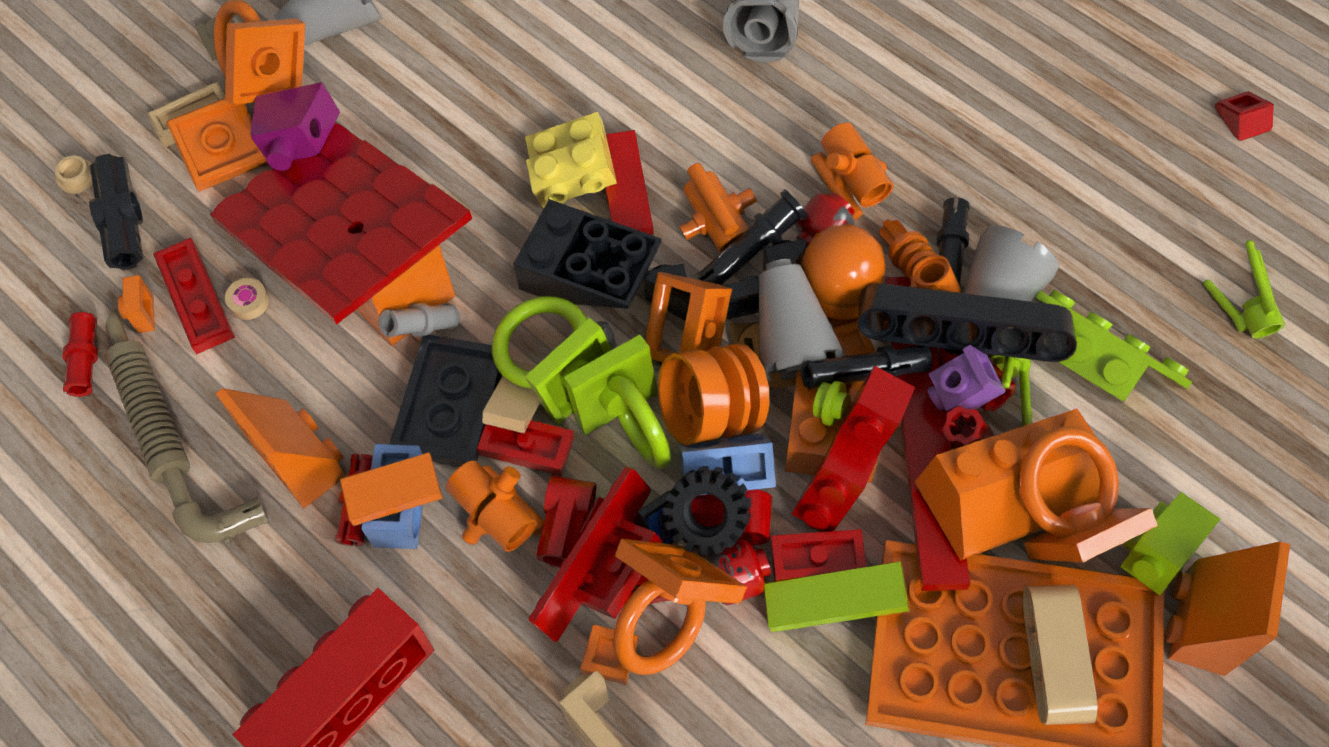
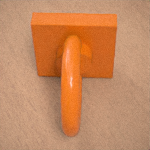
M226 1L217 12L213 31L217 61L226 78L225 100L232 105L255 103L256 96L301 87L305 23L297 18L261 21L254 8L245 1ZM235 15L240 16L244 21L243 23H231Z
M1075 427L1055 428L1038 437L1026 452L1020 470L1021 496L1030 516L1046 531L1023 542L1029 560L1085 562L1158 526L1151 508L1114 509L1119 491L1116 464L1107 447L1090 432ZM1072 445L1084 450L1094 461L1099 473L1100 490L1096 503L1073 508L1058 517L1043 501L1039 489V473L1043 461L1052 450L1060 446Z
M621 539L615 557L648 580L633 592L618 617L614 631V648L619 662L626 670L637 675L656 674L669 668L689 650L698 636L705 616L706 601L740 604L747 586L697 553L685 550V546ZM660 595L672 602L687 605L686 616L679 632L665 648L650 656H641L636 653L633 646L636 624L643 611L656 597Z

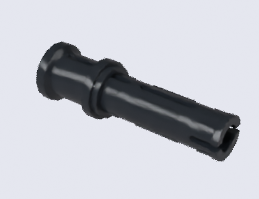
M784 189L780 192L781 198L763 214L758 212L754 215L752 220L754 224L699 273L697 272L695 276L701 281L723 285L763 250L764 247L769 243L772 245L779 244L782 241V235L800 219L805 221L809 215L798 201Z

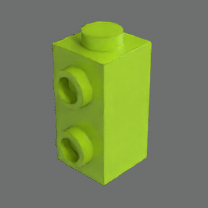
M1180 492L1169 505L1161 500L1153 510L1158 526L1128 540L1124 545L1131 552L1120 567L1159 596L1221 520L1183 492Z

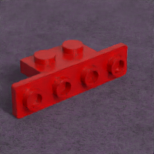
M625 467L617 480L612 484L607 496L593 518L586 525L584 532L568 557L563 561L558 573L544 595L537 602L535 609L529 617V622L554 642L560 639L581 604L613 619L617 617L642 576L615 557L621 539L662 543V539L654 531L632 523L638 510L641 509L651 493V488L632 468Z

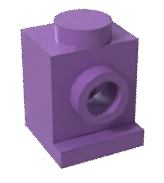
M969 345L963 349L964 353L929 373L934 385L928 388V394L940 411L946 410L949 412L959 405L964 409H977L1006 392L985 353ZM960 381V384L955 387L954 384Z

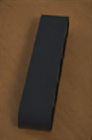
M883 283L867 286L859 297L858 328L864 336L873 340L963 351L965 347L972 345L985 354L1047 362L1067 360L1077 349L1073 316L1067 308L1060 305Z

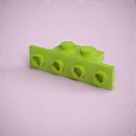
M1053 289L1050 295L1039 291L1035 297L1042 303L1063 306L1073 316L1077 349L1070 358L1059 363L1121 401L1125 402L1148 366L1185 389H1188L1192 384V381L1185 378L1189 369L1167 356L1160 363L1147 355L1151 348L1150 346L1130 334H1127L1124 340L1109 332L1113 325L1112 323L1091 311L1085 318L1072 310L1076 303L1075 301Z

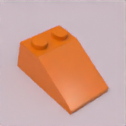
M222 388L215 393L253 448L303 509L340 482V479L346 477L338 463L344 458L328 437L321 442L313 433L319 428L304 408L296 413L284 399Z
M1279 541L1200 558L1186 572H1179L1173 588V598L1179 600L1176 615H1171L1165 632V641L1171 643L1168 659L1226 676L1277 638L1291 544Z

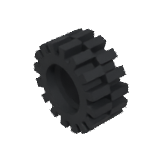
M703 466L697 471H689L673 486L665 499L668 501L663 507V515H668V520L665 522L667 531L673 529L675 535L672 539L677 544L680 540H683L686 543L684 549L689 552L697 548L700 549L699 555L707 556L713 550L716 555L722 553L726 547L730 549L741 537L746 529V525L750 521L751 513H749V509L752 504L751 498H746L745 496L747 488L744 483L739 486L735 482L737 476L732 472L729 476L723 474L724 468L716 466L714 470H709L708 466ZM710 494L721 501L724 506L725 515L720 524L708 527L701 525L694 519L691 512V504L696 496Z

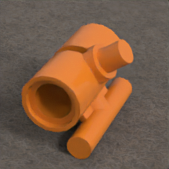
M845 122L831 128L821 141V146L828 157H826L824 152H819L812 156L810 161L830 192L840 195L852 206L855 212L852 217L855 221L862 216L863 211L853 198V195L862 207H871L887 198L894 186L886 174V163L871 155V150L852 123Z
M695 163L687 170L691 179L683 189V193L695 213L691 215L692 220L679 226L686 240L700 233L702 236L708 234L721 254L749 229L741 215L745 213L744 209L756 203L757 199L751 188L737 195L734 192L728 195L714 172H706L701 163Z
M469 461L460 466L448 479L445 490L469 514L466 519L467 527L461 535L465 542L475 545L482 535L489 534L506 552H511L521 546L531 534L538 536L542 533L544 520L516 493L514 486L521 477L516 469L507 466L499 476L489 465L482 467L477 461Z

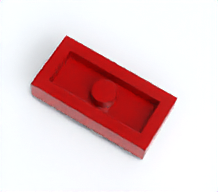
M533 420L530 421L525 433L486 424L477 450L480 456L562 476L575 436L573 430Z
M862 529L771 536L770 543L775 582L867 567Z

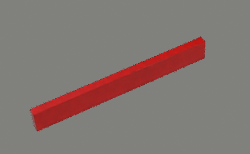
M886 277L884 284L909 287L911 282L907 277ZM891 342L893 349L918 346ZM929 347L932 354V368L930 371L897 376V378L915 387L902 417L901 429L921 591L968 590L970 576L967 558L960 561L915 484V480L936 455L952 450L951 443L942 430L947 420L946 410L940 411L928 394V388L934 385L929 373L940 367L937 348Z

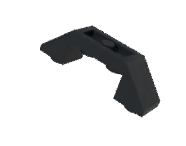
M805 239L796 241L782 240L779 244L776 243L775 245L764 247L763 271H766V264L780 259H790L791 264L801 265L804 251L807 247ZM664 264L647 271L643 279L646 300L652 303L657 272L687 277L684 264L673 266ZM749 276L739 282L722 285L732 288L726 320L759 313V276ZM672 287L667 311L686 321L691 293Z

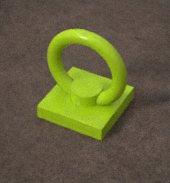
M552 296L532 298L515 306L502 318L492 339V356L498 371L513 384L532 389L547 414L558 425L573 413L564 376L612 350L602 328L591 318L587 319L584 313L570 301ZM542 313H553L567 319L574 332L553 349L531 371L524 370L512 361L509 354V341L520 323L531 316Z
M641 335L632 338L564 376L577 425L584 435L591 433L618 417L630 441L651 467L663 470L669 466L671 462L669 444L656 416L647 403V400L658 395L650 348Z

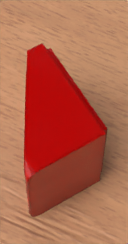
M1250 91L1215 103V109L1239 141L1272 130L1274 104Z

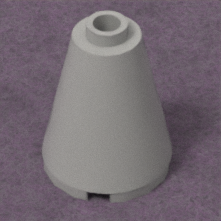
M289 0L274 15L276 20L297 18L304 22V45L369 25L382 19L372 0Z
M734 0L723 18V33L728 44L733 49L737 46L746 52L744 57L749 60L763 63L779 61L793 48L797 40L799 0Z
M990 225L980 236L962 293L1032 301L1039 291H1042L1055 277L1059 269V263L1056 257L1039 242H1036L1033 248L1022 242L1023 233L1004 226Z
M780 259L766 264V271L759 275V360L765 369L767 381H771L770 373L779 372L782 380L796 378L797 371H801V365L804 361L845 356L844 350L801 265L791 264L790 259Z

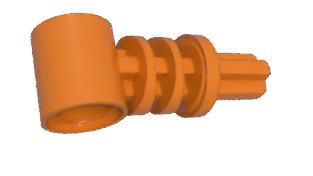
M887 219L883 222V227L879 230V236L890 247L888 251L890 262L900 269L911 282L909 287L962 293L949 261L945 257L937 255L920 232H908L898 220L890 221V219Z

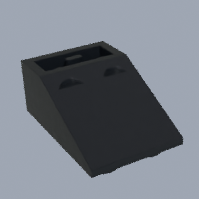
M549 199L513 263L519 289L539 297L552 296L563 298L576 305L628 309L662 243V239Z

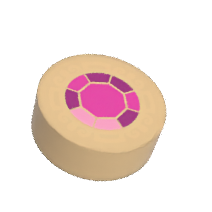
M254 278L236 280L227 288L224 297L225 303L232 315L241 320H252L261 316L268 308L270 301L264 285Z

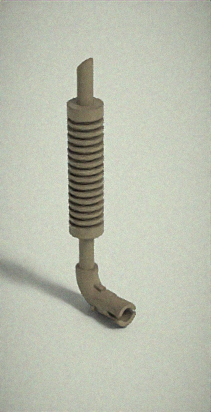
M116 309L113 310L108 316L105 325L112 344L105 353V359L142 452L151 480L156 483L166 484L175 507L172 513L173 518L181 532L197 542L214 543L225 540L228 543L231 542V537L259 525L269 523L258 496L224 512L215 511L206 516L201 512L199 504L192 502L183 476L190 469V463L176 432L152 367L149 364L144 347L140 342L128 339L118 311Z

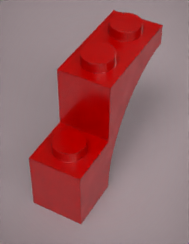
M877 366L873 367L858 390L825 456L798 499L791 513L792 515L805 521L810 527L823 532L836 529L865 489L882 448L902 420L915 389L914 386Z

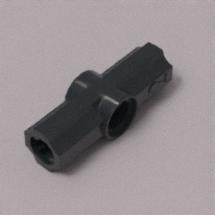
M110 153L100 155L90 165L95 198L90 199L89 207L95 226L100 232L104 261L109 268H118L123 271L137 267L139 261L144 259L138 224L143 223L141 208L135 193L132 191L129 168L124 157L113 156Z

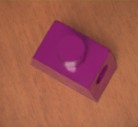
M322 82L259 95L255 99L250 134L268 164L275 170L285 171L291 167L293 160L316 156L320 153L339 116L340 110Z

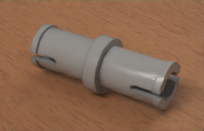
M414 303L406 309L382 311L379 316V328L382 334L389 338L405 334L422 337L429 335L435 330L456 328L460 320V314L457 307L450 303L428 306L425 303Z

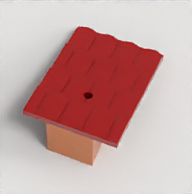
M337 123L334 124L320 153L316 156L295 159L292 161L291 167L285 171L273 168L258 174L248 183L244 190L223 199L215 207L214 211L210 213L211 218L219 227L336 325L356 310L392 347L408 334L391 338L384 336L379 328L380 314L388 309H406L414 303H425L428 306L448 303L455 297L440 244L472 220L470 210L433 183L430 185L410 169L399 165L366 140L362 141Z

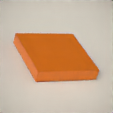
M224 98L166 121L198 192L268 164L252 140L250 134L252 118L245 104L232 105Z

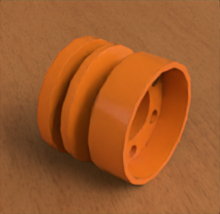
M735 343L725 347H712L707 351L696 349L677 352L667 356L659 371L658 401L669 433L678 443L689 446L714 441L721 436L731 438L759 431L768 415L770 405L769 385L765 369L757 354L748 345Z

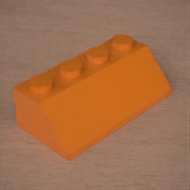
M1078 408L938 454L915 480L916 486L960 561L1043 530L1033 520L1024 505L1020 490L1021 465L1032 443L1042 434L1052 429L1075 427L1095 435ZM1064 445L1055 448L1047 455L1039 473V489L1043 501L1058 517L1073 508L1096 503L1100 490L1099 473L1094 461L1084 450L1076 446Z

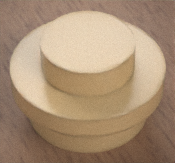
M74 155L60 160L55 167V181L59 188L70 194L80 193L90 188L93 184L90 173V165L92 163L80 156Z

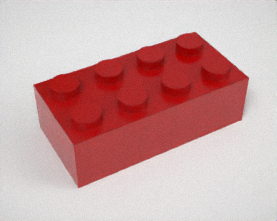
M377 588L370 596L364 595L353 604L348 613L349 617L335 631L330 630L320 637L313 647V653L300 667L295 666L289 669L277 683V690L264 703L254 705L244 714L240 721V727L232 735L244 747H343L435 649L419 624L382 590Z

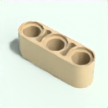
M1075 585L1026 586L1023 592V612L1036 704L1041 723L1043 725L1095 723L1097 718V696L1078 588Z

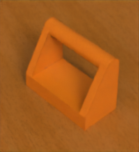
M657 272L645 334V341L649 345L651 359L663 363L667 356L677 353V351L660 348L672 287L691 293L679 352L696 349L707 351L712 347L721 346L732 288L669 273Z

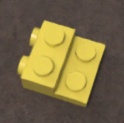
M598 112L525 136L529 159L526 160L531 188L543 208L549 199L563 204L569 199L587 193H596L605 187L617 184L603 121Z

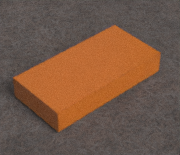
M429 452L340 479L349 520L353 526L443 499L433 460Z

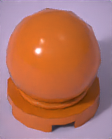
M852 224L832 225L817 233L805 249L801 262L802 269L828 321L833 322L832 327L858 321L861 292L869 285L882 283L886 270L882 246L869 231Z

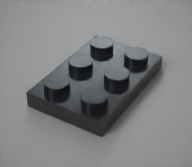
M435 335L423 336L389 445L419 446L423 454L430 453L433 462L454 466H462L469 461H478L479 453L477 447L486 425L482 423L483 410L500 382L502 375L494 363L492 345Z

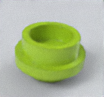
M834 381L832 384L824 382L816 393L813 403V415L822 419V423L825 425L833 426L838 419L843 420L848 413L851 396L846 393V386L843 382Z

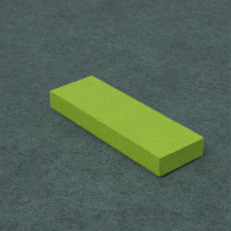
M901 562L765 583L764 587L768 627L771 632L909 611Z

